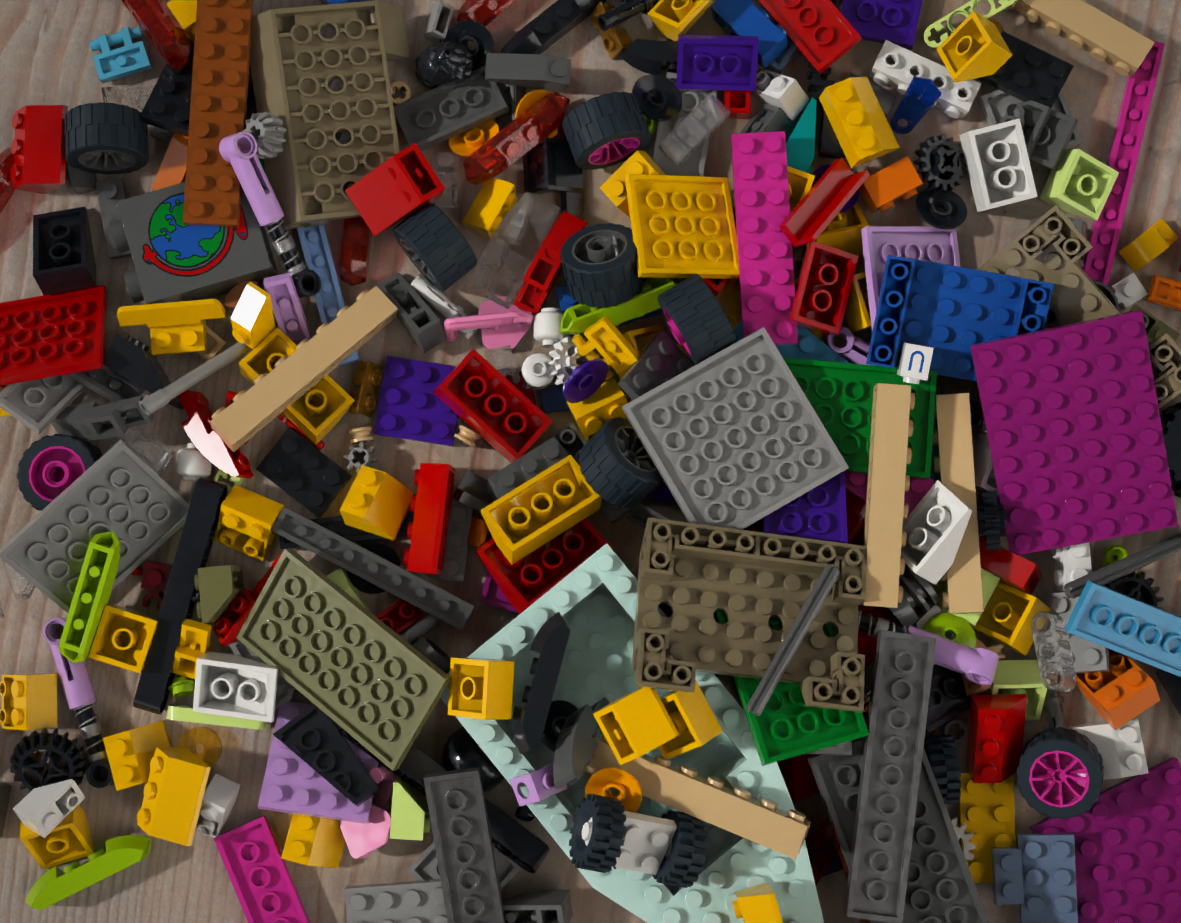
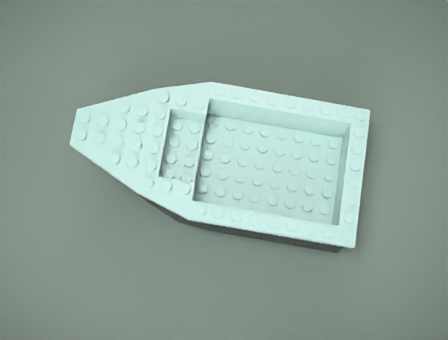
M607 543L467 657L514 661L511 719L482 720L455 716L510 785V779L529 774L554 762L555 752L549 750L542 741L536 747L520 754L514 739L512 724L514 706L526 708L527 703L522 702L526 685L532 686L534 675L529 674L533 657L539 658L540 653L530 650L531 644L542 625L554 614L560 612L570 629V634L552 701H567L580 709L586 704L592 706L604 697L611 703L642 688L636 686L632 666L638 580ZM658 606L659 614L663 617H667ZM696 672L695 680L723 732L700 747L669 758L672 761L671 765L679 768L682 766L691 767L698 771V776L708 779L709 776L718 778L725 782V787L732 790L735 787L747 790L751 793L752 798L759 801L762 798L774 801L778 804V809L783 811L795 810L778 763L762 766L744 710L713 673ZM449 684L447 685L445 691L440 697L443 700V702L447 705V707L449 698ZM655 688L659 697L673 691ZM556 727L557 732L560 733V729ZM596 728L597 735L595 737L603 736L601 728ZM658 747L646 753L654 758L655 755L663 756ZM581 770L583 776L573 785L567 783V789L540 802L527 805L570 860H572V857H570L569 851L572 847L569 846V840L572 838L570 829L574 825L572 821L573 816L577 815L576 808L578 805H581L582 798H586L585 787L592 775ZM521 782L520 789L525 797H529L527 786ZM611 787V790H612L613 792H615V793H619V792H620L619 789H617V788H615V787ZM642 795L641 805L636 813L661 818L669 810H679ZM705 822L706 827L704 830L708 833V837L705 839V842H708V849H705L704 855H707L706 861L702 862L703 870L702 873H698L699 879L693 882V886L687 888L658 883L653 878V874L611 867L610 872L602 873L577 868L595 890L647 923H744L743 918L737 919L732 902L737 900L735 892L767 882L775 893L783 923H824L805 840L800 854L794 859Z

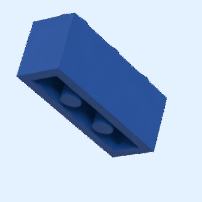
M716 0L710 6L712 18L730 36H759L757 63L764 69L788 49L786 31L779 24L775 26L770 21L767 12L761 7L757 8L752 0Z

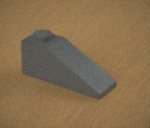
M486 54L485 80L547 90L553 93H560L570 85L571 59L540 54Z
M400 273L377 285L398 308V319L424 353L446 340L439 318Z
M541 890L501 899L505 923H569L573 916L570 890Z

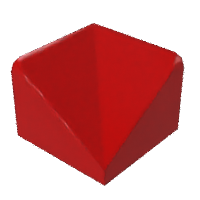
M725 90L723 118L749 119L751 115V91Z

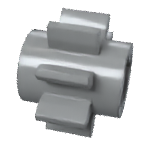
M362 441L357 448L349 445L350 454L343 455L345 459L350 461L346 468L352 470L356 467L357 474L362 465L370 467L372 462H378V459L371 455L375 449L370 447L365 450V443ZM358 453L365 455L364 464L357 462L358 458L356 455Z

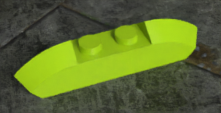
M646 278L643 288L624 303L606 307H590L585 304H578L567 308L563 315L560 332L569 335H584L588 327L604 316H607L616 327L625 321L642 317L649 312H655L661 309L657 300L658 295L683 280L680 278Z
M114 531L95 534L87 549L58 646L60 653L72 663L85 661L89 655L105 605L108 604L120 561V542Z
M139 835L115 837L105 841L106 853L104 849H101L89 855V862L80 865L79 861L63 868L64 872L57 866L51 868L35 882L25 902L32 908L42 910L141 861L149 854L151 838Z

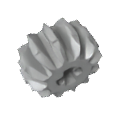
M268 112L252 113L251 119L245 120L247 127L242 131L249 132L256 139V155L258 158L276 157L278 152L283 151L282 143L287 141L284 139V133L287 129L282 127L283 120Z

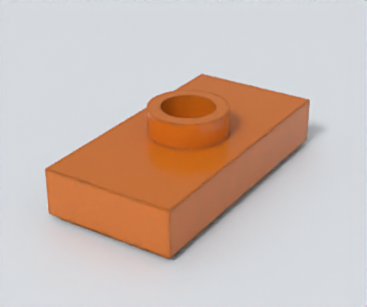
M1153 275L1145 301L1181 312V282Z

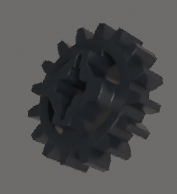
M945 134L934 135L919 144L920 149L915 151L919 159L913 161V164L919 165L917 173L922 175V182H927L928 190L935 189L936 193L955 189L956 186L962 184L960 179L966 177V173L962 171V168L967 167L966 163L962 162L964 153H959L958 151L961 145L957 144L954 146V138L946 139Z
M995 491L982 492V506H977L979 538H984L986 551H999L1000 537H1006L1003 504L997 505Z

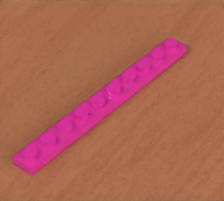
M1154 41V45L1132 77L1127 76L1107 160V166L1116 170L1119 174L1098 221L1093 220L1088 240L1093 248L1085 253L1083 270L1090 279L1102 282L1107 286L1165 43Z

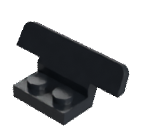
M566 116L557 117L558 139L545 137L522 143L524 195L536 196L548 192L560 193L561 214L563 211H566L576 217H580L584 213L583 169L577 166L563 130L562 122Z

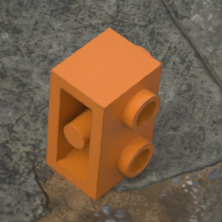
M906 156L870 175L859 187V192L871 213L877 210L884 213L895 206L894 201L900 198L906 201L917 195V189L923 182L911 160Z

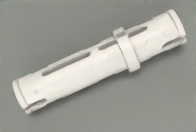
M422 274L418 275L411 283V287L446 319L466 316L463 313V308L453 304ZM478 329L460 331L466 338L470 339Z

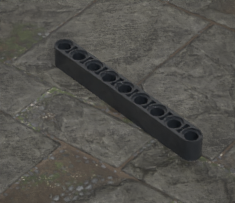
M200 477L195 485L157 617L158 624L134 697L133 707L161 715L166 707L170 694L168 686L172 685V680L175 676V673H172L175 651L180 643L182 623L186 618L191 619L196 601L192 602L193 598L196 597V593H198L195 588L194 578L198 574V568H205L217 530L221 504L227 495V484Z
M342 727L339 728L340 733L346 739L426 798L424 775L447 771L414 745L411 746L399 769L392 771ZM485 799L493 847L525 871L533 874L536 873L550 851L549 846Z

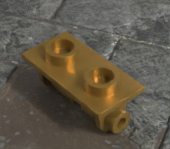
M600 1L590 15L594 27L598 30L603 40L605 50L609 53L611 59L614 60L621 51L622 53L626 51L629 45L632 44V41L625 27L616 30L615 27L620 26L622 23L609 28L607 31L600 29L597 23V16L615 8L610 2L603 5V2Z
M360 361L359 365H356L352 384L360 385V389H351L350 396L354 399V402L348 409L349 413L361 414L371 418L372 411L376 405L378 386L382 380V366L371 361Z

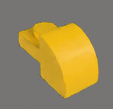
M1161 218L1127 244L1119 253L1136 272L1170 247L1178 237Z
M185 619L182 623L179 647L175 651L172 673L195 679L197 658L211 651L213 642L210 640L212 625Z

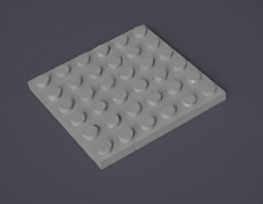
M764 327L622 406V410L689 523L743 530L849 468Z

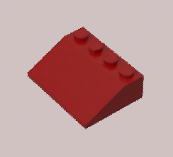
M585 518L513 565H511L496 545L493 538L478 548L476 554L508 601L521 614L606 543L610 547L612 546Z

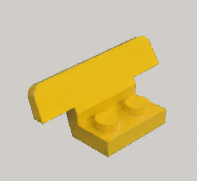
M204 299L122 306L117 310V318L120 327L147 325L150 328L152 355L165 356L207 352L205 320L226 318V312L219 300Z

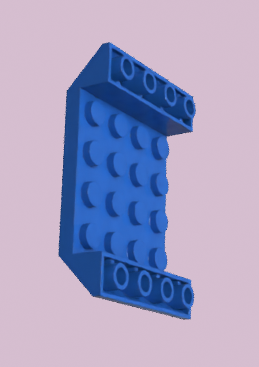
M888 255L866 364L893 369L898 367L902 344L905 342L934 348L930 371H937L938 375L977 381L970 345L1044 330L1054 284L1017 276Z

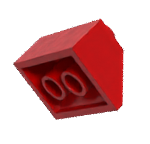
M29 105L15 111L12 118V127L15 128V139H13L11 144V153L14 154V165H12L10 171L13 189L45 194L65 185V114L68 113V106Z
M816 241L810 242L790 320L797 323L801 328L822 335L839 334L859 256Z
M1026 694L971 695L966 768L973 783H1001L1017 772V766L1023 750Z

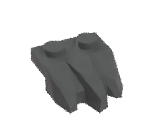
M1032 100L1017 103V109L1020 112L1019 117L1005 115L999 122L1003 123L1020 118L1029 161L1055 171L1078 120Z

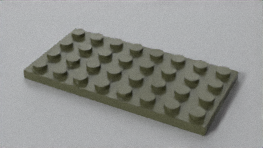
M292 548L284 549L236 637L266 664L277 667L280 676L392 771L399 769L452 679Z

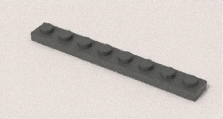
M283 507L271 530L460 630H464L476 607L287 507Z

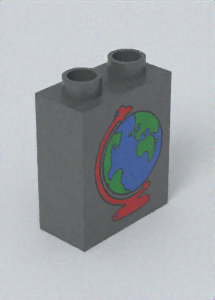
M185 182L116 202L121 219L110 222V229L118 251L120 253L131 252L135 270L125 272L124 277L127 289L134 303L145 301V304L210 299L229 293L237 284L246 281H256L261 284L264 282V278L279 275L265 227L260 226L243 188L241 191L239 228L184 225Z

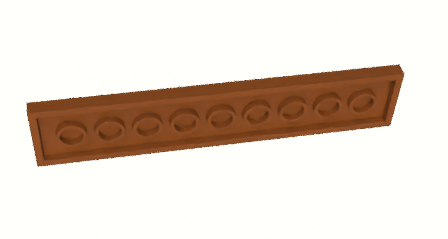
M197 0L183 209L184 225L239 228L242 186L231 163L222 158L219 144L224 137L242 132L246 128L254 0Z

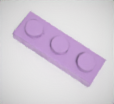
M291 273L264 278L263 284L266 292L271 296L272 309L279 329L296 345L306 338L310 340L312 335Z

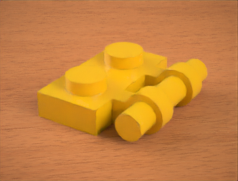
M604 316L585 330L584 335L588 340H585L580 334H577L571 340L578 347L576 350L581 356H585L589 361L602 359L607 363L608 373L605 380H608L614 374L609 368L610 366L617 373H620L637 362L640 357L638 352L607 316ZM596 348L603 358H600L593 349Z

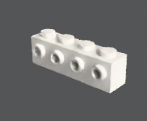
M885 40L868 75L877 84L896 88L897 92L901 95L920 99L923 105L931 108L937 107L944 110L947 116L956 119H963L969 112L982 84L973 79L956 83L946 67Z
M1089 542L1051 549L1055 562L1054 582L1057 586V591H1065V584L1092 573Z

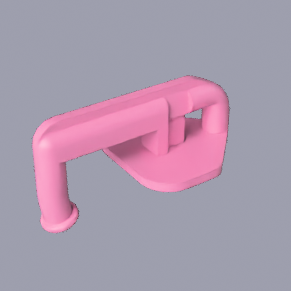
M507 299L487 300L480 305L478 315L446 319L443 330L446 341L452 342L458 336L457 331L480 328L482 342L487 349L491 351L512 350L531 328L534 316L531 312L522 311Z
M373 767L369 772L376 783L382 781L376 802L371 806L368 824L348 821L340 822V828L350 855L355 859L367 857L372 851L384 846L388 841L391 825V814L388 812V808L393 795V782L399 777L386 767Z

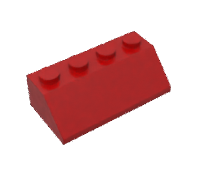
M474 348L433 391L440 400L510 463L522 457L553 422Z
M421 463L420 469L415 470L414 485H418L417 496H412L410 510L414 512L413 523L409 522L407 538L411 539L410 550L406 549L404 554V565L408 566L407 571L443 575L456 470L450 464Z

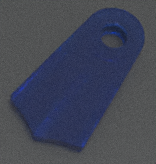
M913 77L891 119V127L896 133L907 134L912 131L942 95L933 79ZM905 119L908 124L902 127L898 124V121Z

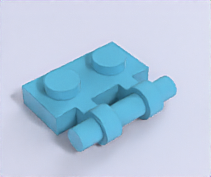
M140 26L132 29L129 27L122 28L119 33L109 36L107 34L99 35L98 39L89 41L93 52L102 50L101 54L93 56L99 80L102 83L152 69L146 44L143 41L134 43V39L143 37ZM124 42V47L112 50L113 45Z

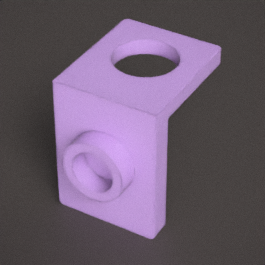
M554 762L529 774L510 779L519 806L540 802L568 788L567 784L559 789L555 787L553 777ZM521 782L527 786L529 797H525L520 789Z

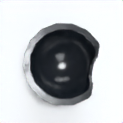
M464 727L451 734L444 745L442 763L447 771L480 767L484 792L490 791L502 783L504 776Z

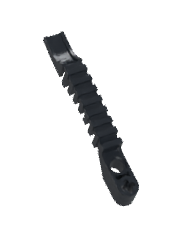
M830 0L841 11V4H836L837 0ZM808 61L810 69L807 80L810 81L807 86V92L811 93L809 99H816V106H819L822 110L818 157L845 159L846 156L819 100L824 89L835 84V81L828 80L831 68L828 67L819 74Z

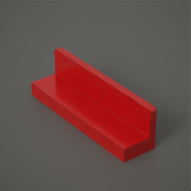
M843 158L835 160L780 224L779 228L794 247L815 241L869 177L870 173L868 170H864L854 174Z

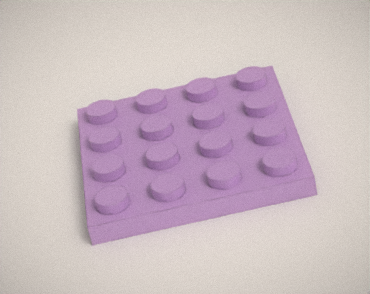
M866 226L861 229L872 331L887 256L912 258L961 267L956 228Z
M287 702L280 706L274 733L311 705ZM333 721L339 730L340 726L335 721ZM273 735L258 802L259 809L368 824L373 796L357 807ZM345 738L368 772L373 767L379 768V762Z

